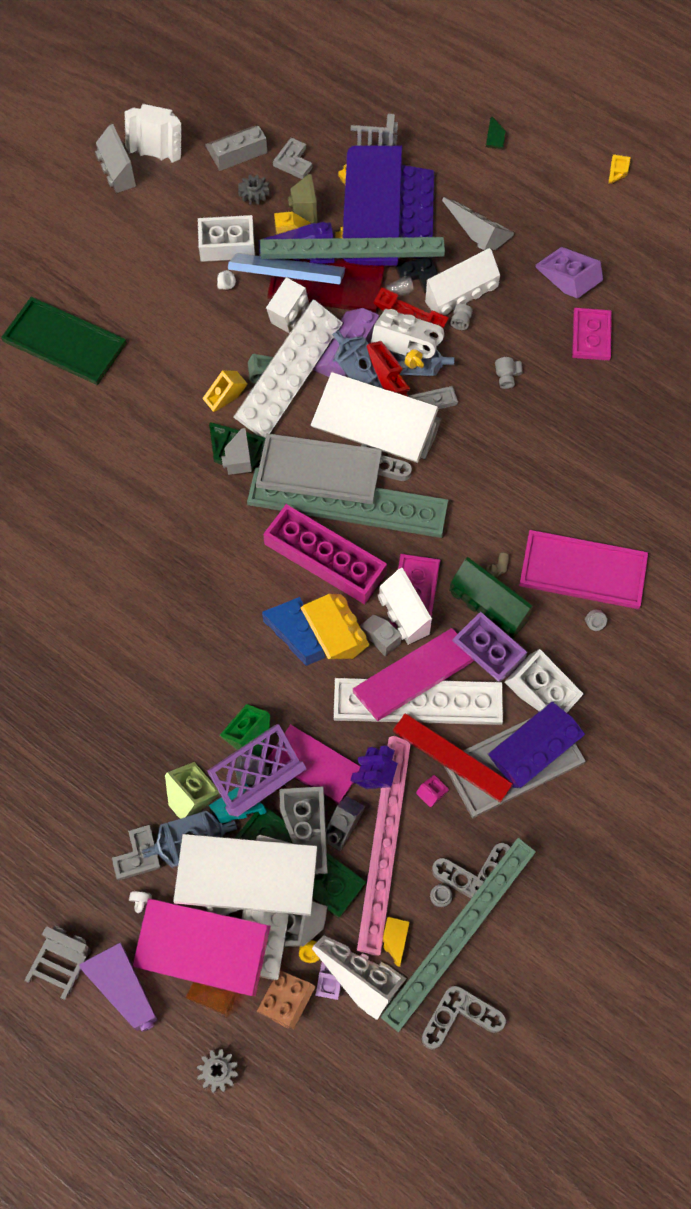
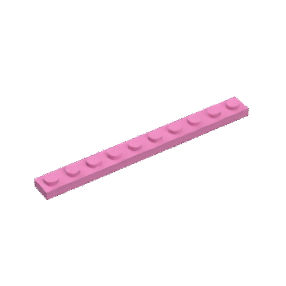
M396 736L389 737L388 747L395 750L392 760L398 763L392 786L381 788L357 951L375 956L381 954L411 744Z

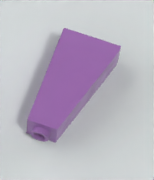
M121 943L79 964L80 969L136 1031L141 1030L144 1032L154 1026V1022L158 1019Z

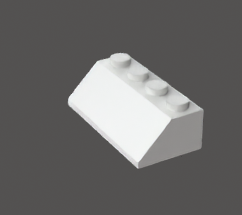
M489 248L428 279L425 303L429 308L442 315H447L457 304H466L473 299H478L488 291L495 290L499 285L500 273L492 250Z

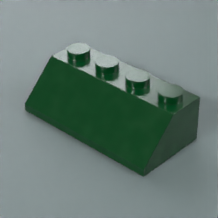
M469 557L464 560L450 583L449 591H451L453 597L464 601L470 610L483 613L512 639L528 622L533 606Z

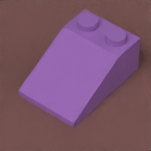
M560 247L536 264V268L563 293L575 298L581 297L603 280L599 260Z

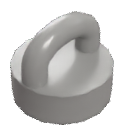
M592 610L585 617V622L591 630L599 631L606 626L607 617L601 610Z

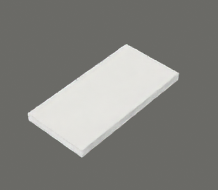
M331 372L311 426L418 463L439 408Z
M183 834L174 903L311 916L317 846Z

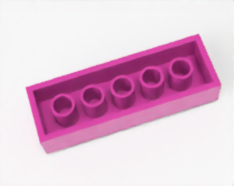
M287 504L263 534L266 546L364 605L387 574V563Z

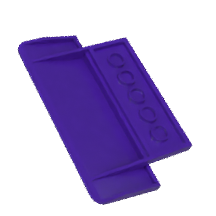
M402 146L350 147L347 151L343 238L433 237L434 170L401 165ZM398 257L343 258L348 263L360 265L396 266L398 263ZM411 257V258L421 259V258H425V257Z

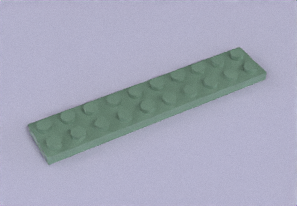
M255 467L247 504L250 506L281 511L287 504L304 515L442 538L448 504L447 499L376 488L373 504L262 489L256 488L259 468Z

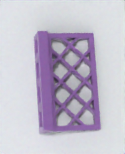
M276 724L207 770L227 805L225 808L228 814L238 817L306 770L303 761L298 760L280 725ZM274 732L279 736L278 746L269 744L270 735ZM256 744L263 746L261 758L251 756L253 746ZM268 747L277 749L274 761L265 759ZM281 750L286 751L291 758L286 764L279 763ZM239 756L246 757L243 770L234 768L235 760ZM250 759L260 761L257 773L248 771ZM264 762L273 764L272 773L268 776L262 775ZM221 768L228 769L226 782L219 780L215 772ZM233 770L243 772L240 785L230 783ZM247 774L256 776L255 784L251 788L244 786ZM229 786L239 788L237 797L232 801L228 796Z

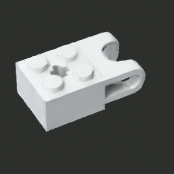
M385 309L374 325L371 343L382 341L389 351L405 356L411 350L417 349L422 353L423 358H431L436 352V346L444 338V330L439 325L417 319L412 315H404L393 309ZM431 332H436L438 334V337L434 338L429 334ZM423 345L429 346L430 351H426Z

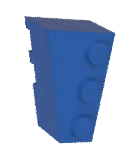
M300 597L263 611V622L289 646V649L306 666L325 658V652L301 610L304 604Z

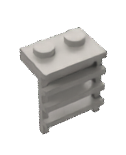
M388 114L387 127L351 125V131H358L357 146H361L362 131L368 132V146H372V132H379L378 146H396L397 135L394 133H397L398 122H394L395 114Z
M46 926L42 933L46 940L24 981L30 983L33 975L64 989L60 998L66 1000L75 980L79 976L78 974L81 970L79 964L85 962L92 950L85 945L86 940L76 935L70 938L65 935V930L54 926L53 929ZM46 950L76 963L77 966L74 972L44 959L43 956ZM43 963L70 976L68 984L66 985L36 971L38 965Z

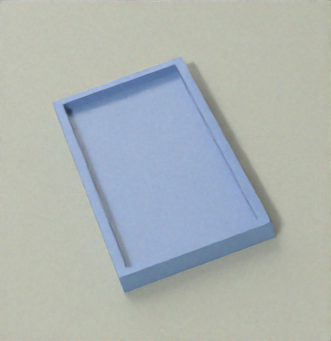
M237 253L229 261L228 270L340 284L344 276L345 267L285 259H261V256Z

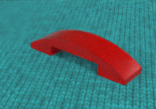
M381 288L374 300V304L382 311L393 309L398 313L412 315L417 319L439 325L442 328L445 327L448 321V317L433 310L431 313H427L399 300L398 294L385 288Z

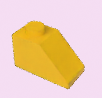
M294 212L274 213L276 235L311 224V222Z
M222 370L203 397V400L213 412H216L237 399L247 386V382L237 371Z

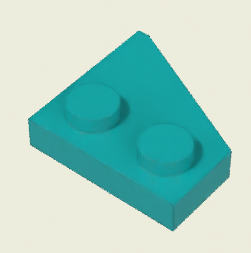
M238 787L228 793L231 801L237 797ZM222 797L209 805L220 823L247 818V814L259 812L260 815L266 813L261 802H258L238 817L228 814L225 808L227 805Z

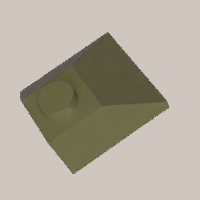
M308 174L291 188L288 204L289 208H293L295 214L312 224L317 223V202L312 175Z

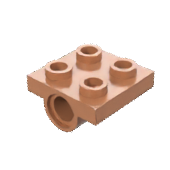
M280 970L278 980L272 981L257 1012L286 1028L294 1029L315 986Z

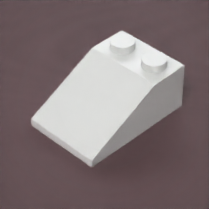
M540 649L531 653L505 681L518 697L538 711L542 710L550 702H554L567 713L583 695L572 681Z

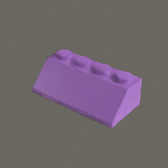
M364 308L348 311L341 319L343 324L339 331L344 338L364 337L369 344L379 315ZM334 337L312 370L327 377H330L331 372L348 377L337 361L333 362L339 346L338 341Z

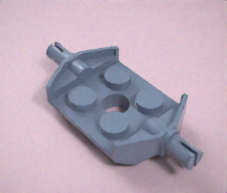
M339 330L334 332L332 335L338 341L339 346L333 362L337 361L349 378L383 389L373 367L367 349L368 342L365 338L354 337L348 339L344 338ZM360 359L366 361V369H362L359 366Z
M436 349L431 358L422 357L423 368L417 366L411 369L405 365V355L390 351L403 369L400 375L434 376L437 375L442 365H454V357H443Z
M208 811L200 812L161 824L156 844L142 849L144 859L157 854L173 869L179 865L183 834L191 832L197 836L223 838L225 833L237 830L235 821L222 825Z

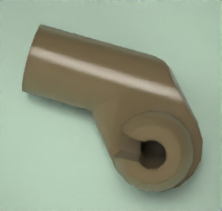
M500 553L498 564H493L492 567L488 565L486 571L495 578L504 574L507 571L509 555Z

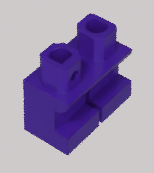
M381 746L380 750L373 747L367 748L366 755L358 757L361 767L359 772L352 774L350 781L365 789L391 787L398 763L392 760L395 750L388 746Z

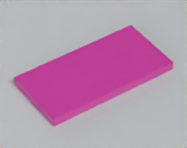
M529 530L519 586L639 609L641 606L648 552Z
M148 899L133 967L249 996H256L271 926Z

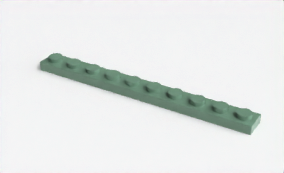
M444 237L260 239L261 259L444 257L445 254Z
M516 839L380 1016L382 1020L397 1032L401 1030L536 851L521 839Z

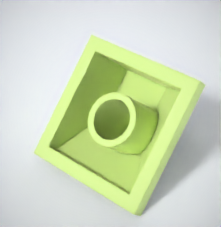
M195 762L167 772L165 775L168 805L180 819L199 813L220 795L216 786Z

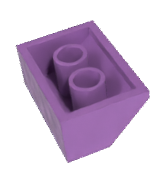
M481 612L452 639L457 646L498 682L510 676L525 660L527 651Z

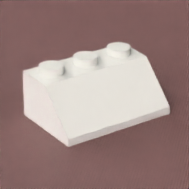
M400 568L380 586L378 598L382 606L386 605L388 617L392 623H396L401 639H405L409 645L430 635L432 618L403 568Z

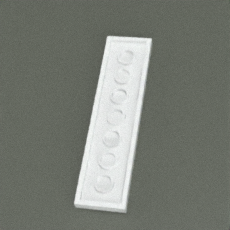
M311 301L234 415V418L256 435L266 438V434H270L334 336L332 334L339 330L343 322L317 301Z
M335 678L334 721L399 722L404 713L420 723L502 725L503 723L502 682L442 681L377 721L353 693V688L367 679Z

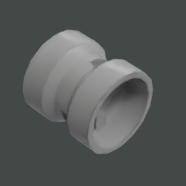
M457 304L450 322L451 326L458 330H466L470 323L469 318H471L473 312L472 308L466 304Z

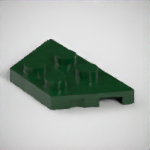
M210 422L214 463L223 465L222 456H225L224 448L240 430ZM246 432L251 472H253L255 467L257 468L260 465L265 437Z

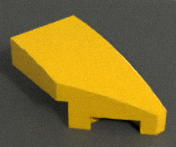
M612 156L608 184H612L627 176L630 157Z
M387 917L382 940L384 942L383 948L393 957L395 965L400 967L409 922Z

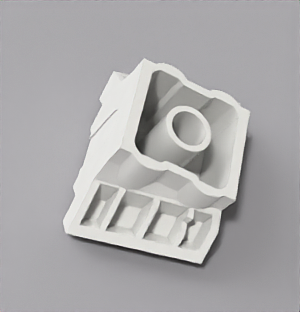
M142 104L141 109H129L125 111V147L129 153L138 151L140 156L149 155L160 160L168 157L173 163L181 159V122L170 109Z

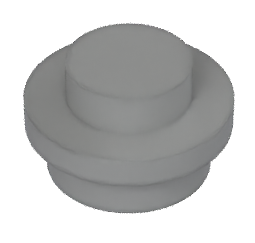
M436 885L433 887L430 893L431 902L437 907L449 905L452 900L450 888L446 885Z

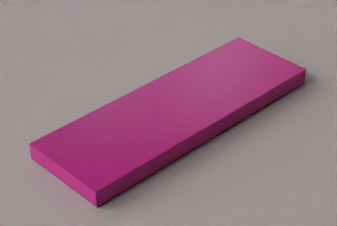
M451 628L355 686L353 693L372 716L379 721L475 660L452 641L457 633Z

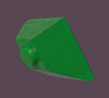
M246 704L223 730L220 737L239 750L270 728V714L267 711ZM259 744L253 746L252 754L258 757L261 756L263 746Z

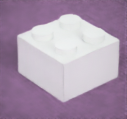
M286 277L266 307L273 325L288 333L292 331L309 306L305 287Z

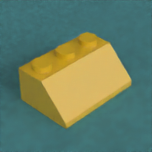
M328 594L301 607L328 659H353L369 646L366 634L359 627L356 616L351 612L347 605V600L342 594Z

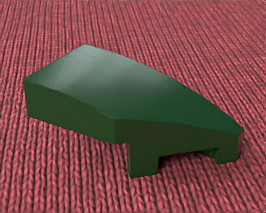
M490 117L486 147L503 150L506 131L494 117Z

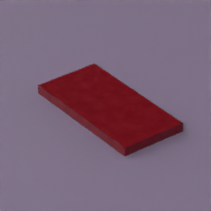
M334 258V263L321 264L345 267L344 276L340 284L289 278L305 287L309 304L315 300L324 307L346 310L364 308L376 313L377 306L374 304V300L381 290L385 265H360L348 263L344 259ZM300 259V260H299L300 262H308V263H310V260H309V259ZM271 276L267 294L268 299L274 297L286 277Z

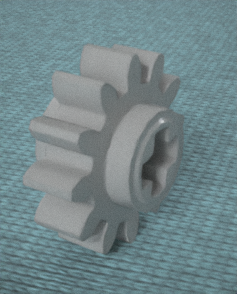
M222 1049L219 1051L218 1056L211 1050V1058L201 1057L205 1064L204 1066H197L200 1071H203V1074H200L197 1078L198 1080H206L203 1084L204 1089L212 1085V1093L217 1091V1087H220L221 1091L225 1092V1084L228 1083V1085L234 1086L230 1079L231 1077H238V1074L232 1071L238 1064L236 1062L230 1063L232 1060L231 1054L224 1058V1051ZM220 1065L223 1066L221 1068L223 1074L220 1077L218 1075L213 1077V1068L215 1066L218 1068Z

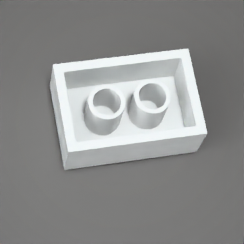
M252 215L198 218L201 261L231 260L237 253L255 255Z

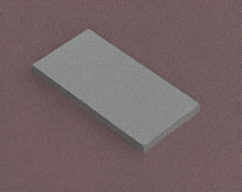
M267 433L256 488L373 504L382 450Z
M528 720L464 750V752L505 778L488 756V753ZM574 743L523 787L513 788L511 786L501 803L447 767L445 769L473 819L585 764L586 761Z

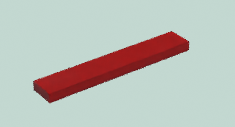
M404 713L393 729L395 734L500 803L512 786L511 782L406 713Z

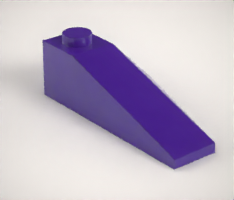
M320 222L264 239H332L333 232L331 223ZM303 258L309 259L310 263L315 264L334 263V258Z

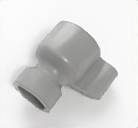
M502 357L495 361L496 374L501 377L499 379L500 388L508 389L515 385L513 376L523 374L522 362H515L510 357Z

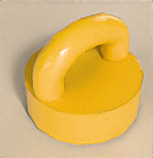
M417 349L411 350L406 355L405 365L411 369L417 366L423 368L424 363L421 361L422 353Z
M310 940L306 945L299 947V957L302 961L314 963L320 959L312 950L313 946L317 943L316 941Z

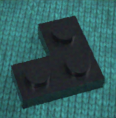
M431 257L396 265V271L401 283L419 279L424 293H426L427 280L438 275Z

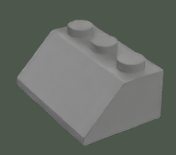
M111 124L96 142L97 151H95L97 160L102 161L101 168L103 173L108 174L107 181L109 186H113L115 192L118 193L136 187L131 161L114 125Z
M251 126L205 144L219 171L267 153L266 137L259 126Z

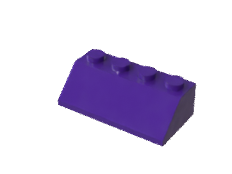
M550 702L491 750L488 756L504 777L512 783L513 788H521L582 738L585 733L569 714L554 702Z

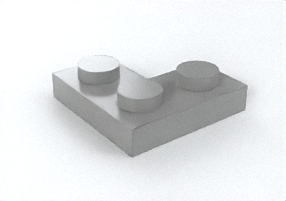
M290 138L274 159L273 166L303 179L312 169L311 162L300 158L306 150V144Z
M150 825L128 831L133 852L112 858L118 881L161 868L157 854L145 859L142 854V849L152 847L155 844Z

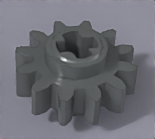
M257 174L255 177L249 175L248 180L242 178L243 183L238 184V191L243 202L249 200V204H252L253 201L259 204L260 199L266 201L265 196H269V182H265V177L259 179Z

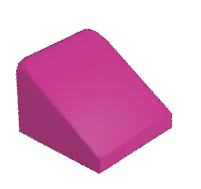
M433 775L421 784L416 794L429 807H432L449 789Z

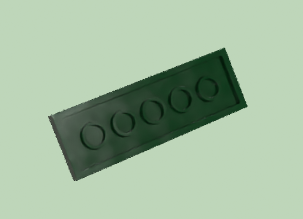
M265 806L266 813L260 815L259 812H255L235 837V839L256 841V837L262 835L292 843L284 820ZM327 853V873L315 874L312 899L321 905L327 906V910L340 919L365 886L366 881Z

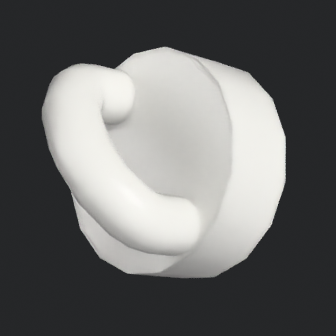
M229 270L220 272L217 278V287L224 290L233 288L236 282L234 274Z
M132 891L130 892L129 901L135 902V912L141 913L144 903H147L148 899H152V895L150 893Z

